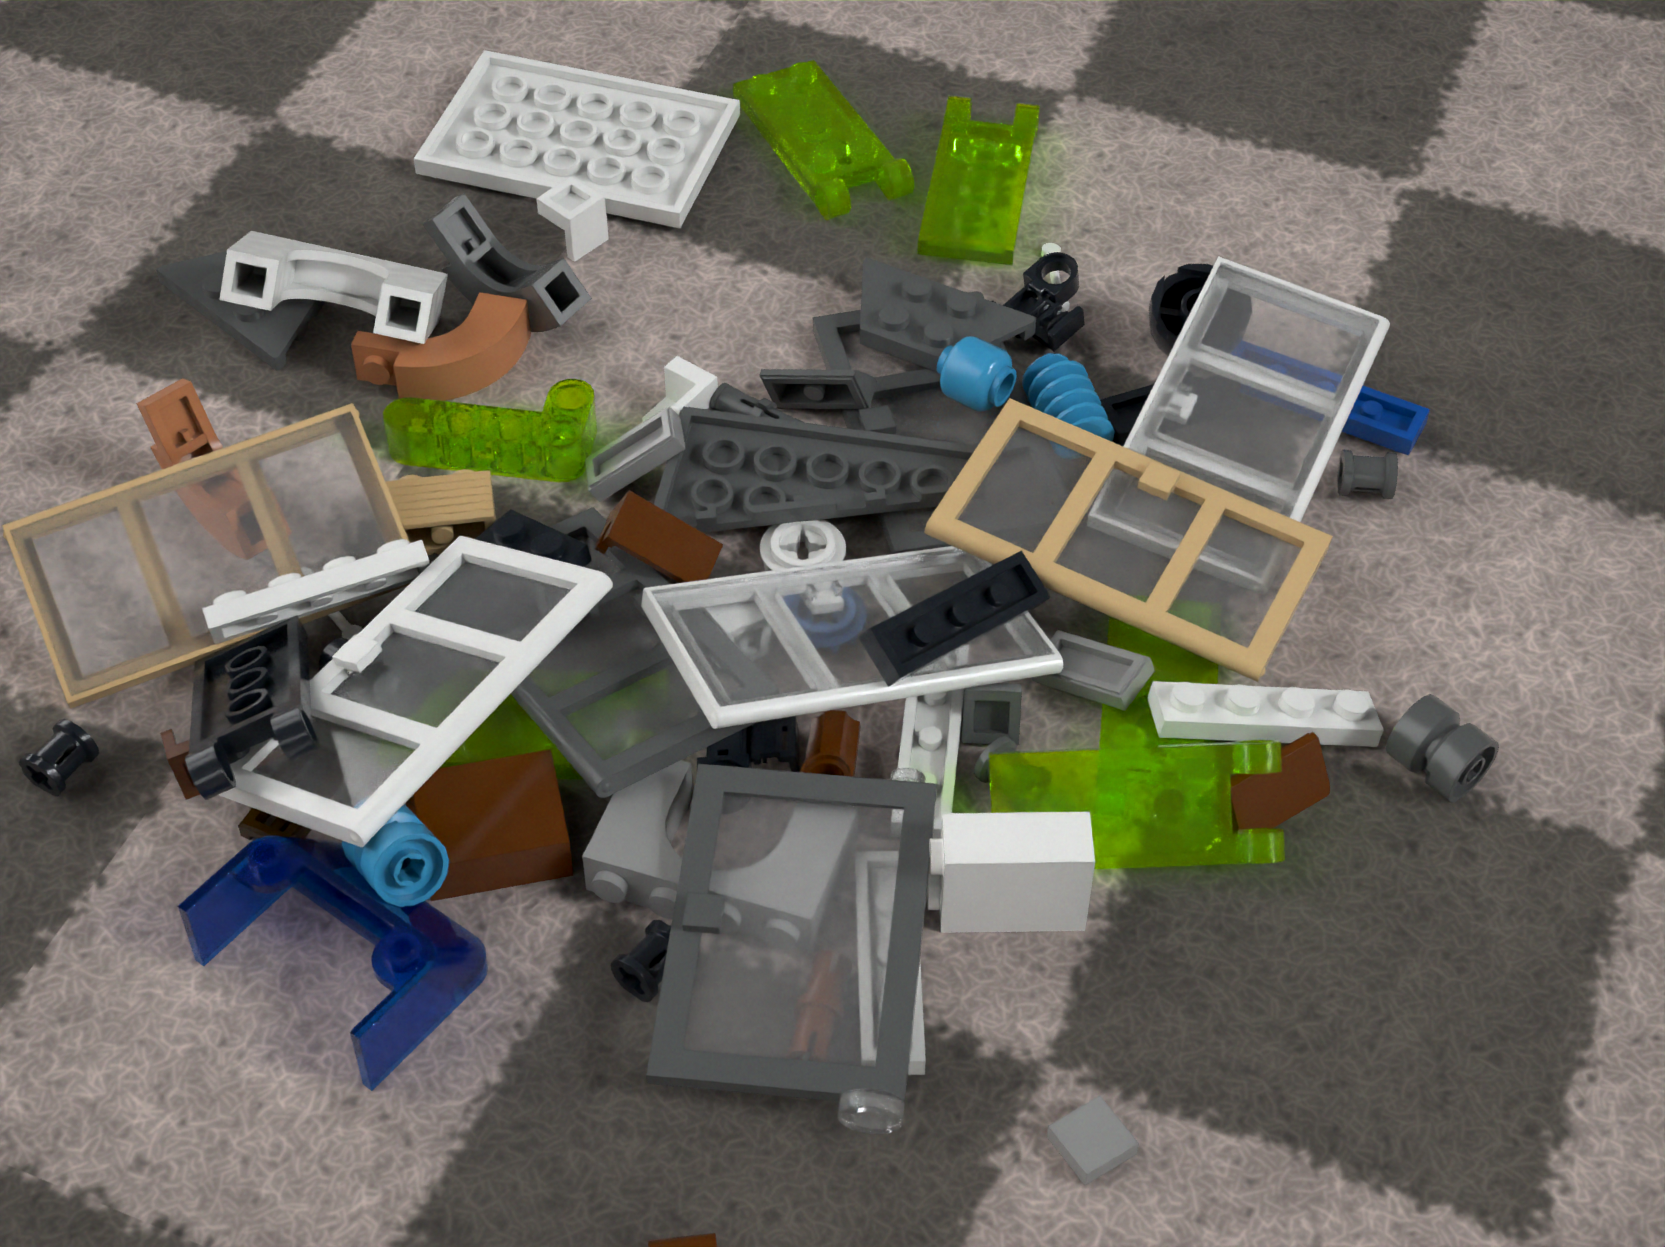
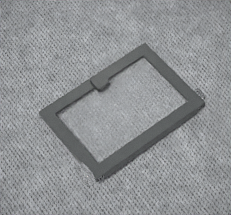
M698 764L646 1074L648 1084L839 1102L838 1120L849 1129L868 1134H886L897 1131L902 1127L929 878V839L933 838L937 784L925 783V775L913 768L895 769L890 774V780Z

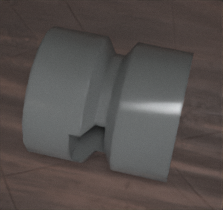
M1432 694L1422 697L1405 712L1392 730L1386 745L1387 754L1409 771L1414 773L1422 770L1426 771L1425 783L1450 802L1460 800L1482 780L1494 762L1499 750L1498 742L1474 724L1466 723L1460 726L1459 713Z

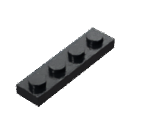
M1021 550L876 624L858 638L889 687L1039 607L1050 599L1051 596Z

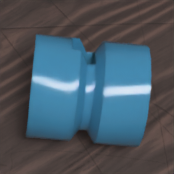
M405 804L364 847L342 841L346 858L386 903L395 906H414L429 899L441 887L448 873L449 858L445 846Z

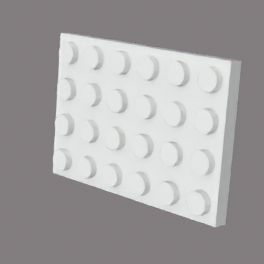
M484 50L414 157L415 172L420 175L531 198H538L572 175L605 196L606 213L681 228L740 116V100Z

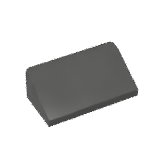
M761 369L759 374L772 402L776 403L777 408L867 409L870 408L877 386L875 377L858 370Z

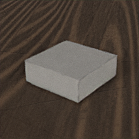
M1100 1095L1048 1125V1140L1084 1185L1089 1184L1137 1155L1138 1141Z

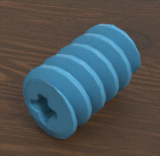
M1048 353L1036 359L1028 366L1023 375L1022 386L1032 408L1112 442L1115 431L1108 420L1103 406H1101L1097 393L1094 392L1095 389L1082 364L1077 361H1069L1062 354ZM1047 439L1054 456L1060 461L1071 463L1090 458Z

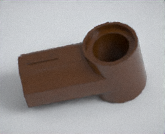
M842 710L824 711L820 716L811 718L806 758L800 772L855 777L861 731L860 721L852 719L846 711Z

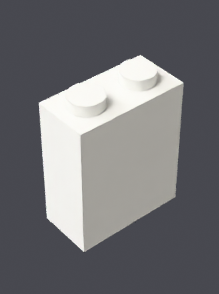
M1090 812L942 813L941 838L929 839L930 874L927 887L928 910H939L940 933L1085 931L1095 867Z

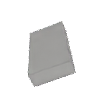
M671 407L665 408L585 459L588 491L599 502L685 450L681 418Z
M1057 630L1050 641L1062 656V672L1032 677V680L1041 685L1126 711L1155 670L1150 657Z

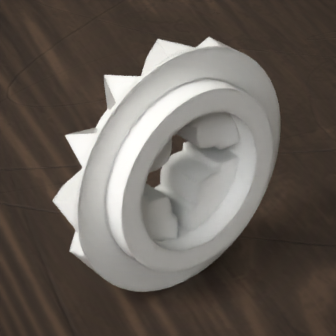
M823 519L774 524L765 532L760 543V557L763 559L765 571L843 561L846 556V543L843 535L834 525ZM800 542H805V548L808 549L809 555L806 560L798 559L797 552L800 548Z

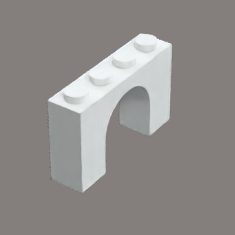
M250 231L227 249L219 300L269 311L279 302L287 299H311L337 303L376 316L373 331L375 334L424 344L439 322L448 274Z

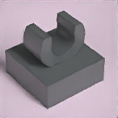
M995 683L964 688L962 743L991 744L996 739L1007 736L1016 745H1019L1022 685Z

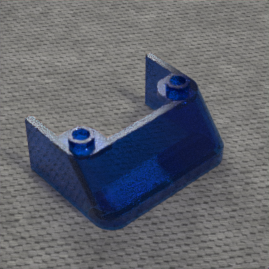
M264 836L255 839L178 905L194 958L198 963L205 966L291 887L375 945L371 956L374 975L391 992L350 1031V1036L362 1083L373 1091L484 981L488 972L485 946L477 936L426 901L414 906L404 907L386 903L346 858L342 843L338 841L285 836Z

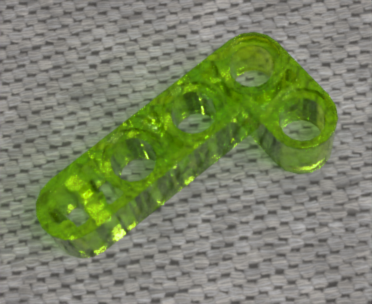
M565 379L554 384L547 394L542 412L413 397L394 400L383 411L388 451L391 458L397 463L452 471L470 469L475 472L490 470L491 475L558 483L570 482L583 475L586 470L585 459L591 454L597 434L594 390L590 384L580 379Z

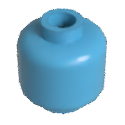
M975 336L964 337L955 346H947L937 362V373L941 374L940 387L945 396L978 412L987 411L993 406L998 407L1004 404L1009 398L1016 382V370L1012 368V359L1008 352Z

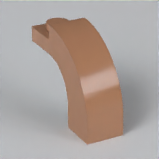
M479 292L468 317L461 325L443 335L427 338L424 344L357 331L351 343L357 380L369 381L377 385L397 386L399 401L439 402L477 392L503 377L521 358L531 337L528 302L526 299Z
M182 378L136 403L155 442L150 448L161 469L223 448L191 381ZM238 470L176 491L198 523L234 556L248 562L268 550ZM269 488L289 538L290 536H292L291 530L286 522V519L280 509V506L274 496L272 489Z

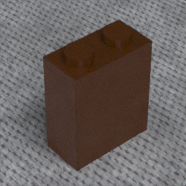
M551 749L439 768L415 792L414 797H411L405 803L445 846L448 854L447 876L441 887L430 897L431 901L574 876L570 842Z

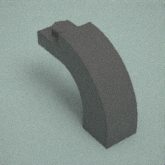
M465 193L452 199L423 223L427 232L449 261L442 268V271L448 274L447 277L454 286L473 304L479 292L526 299L528 302L531 332H544L562 326L592 299L564 258L546 265H533L511 254L496 239Z

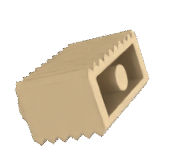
M462 469L450 475L431 477L406 475L399 480L385 481L410 543L422 540L427 555H432L433 553L441 554L459 536L475 539L496 521L490 470L475 472L470 469Z

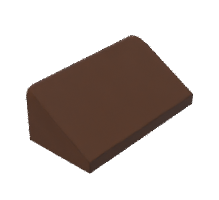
M1314 732L1307 733L1223 782L1216 818L1241 843L1247 844L1330 794V782L1319 737Z

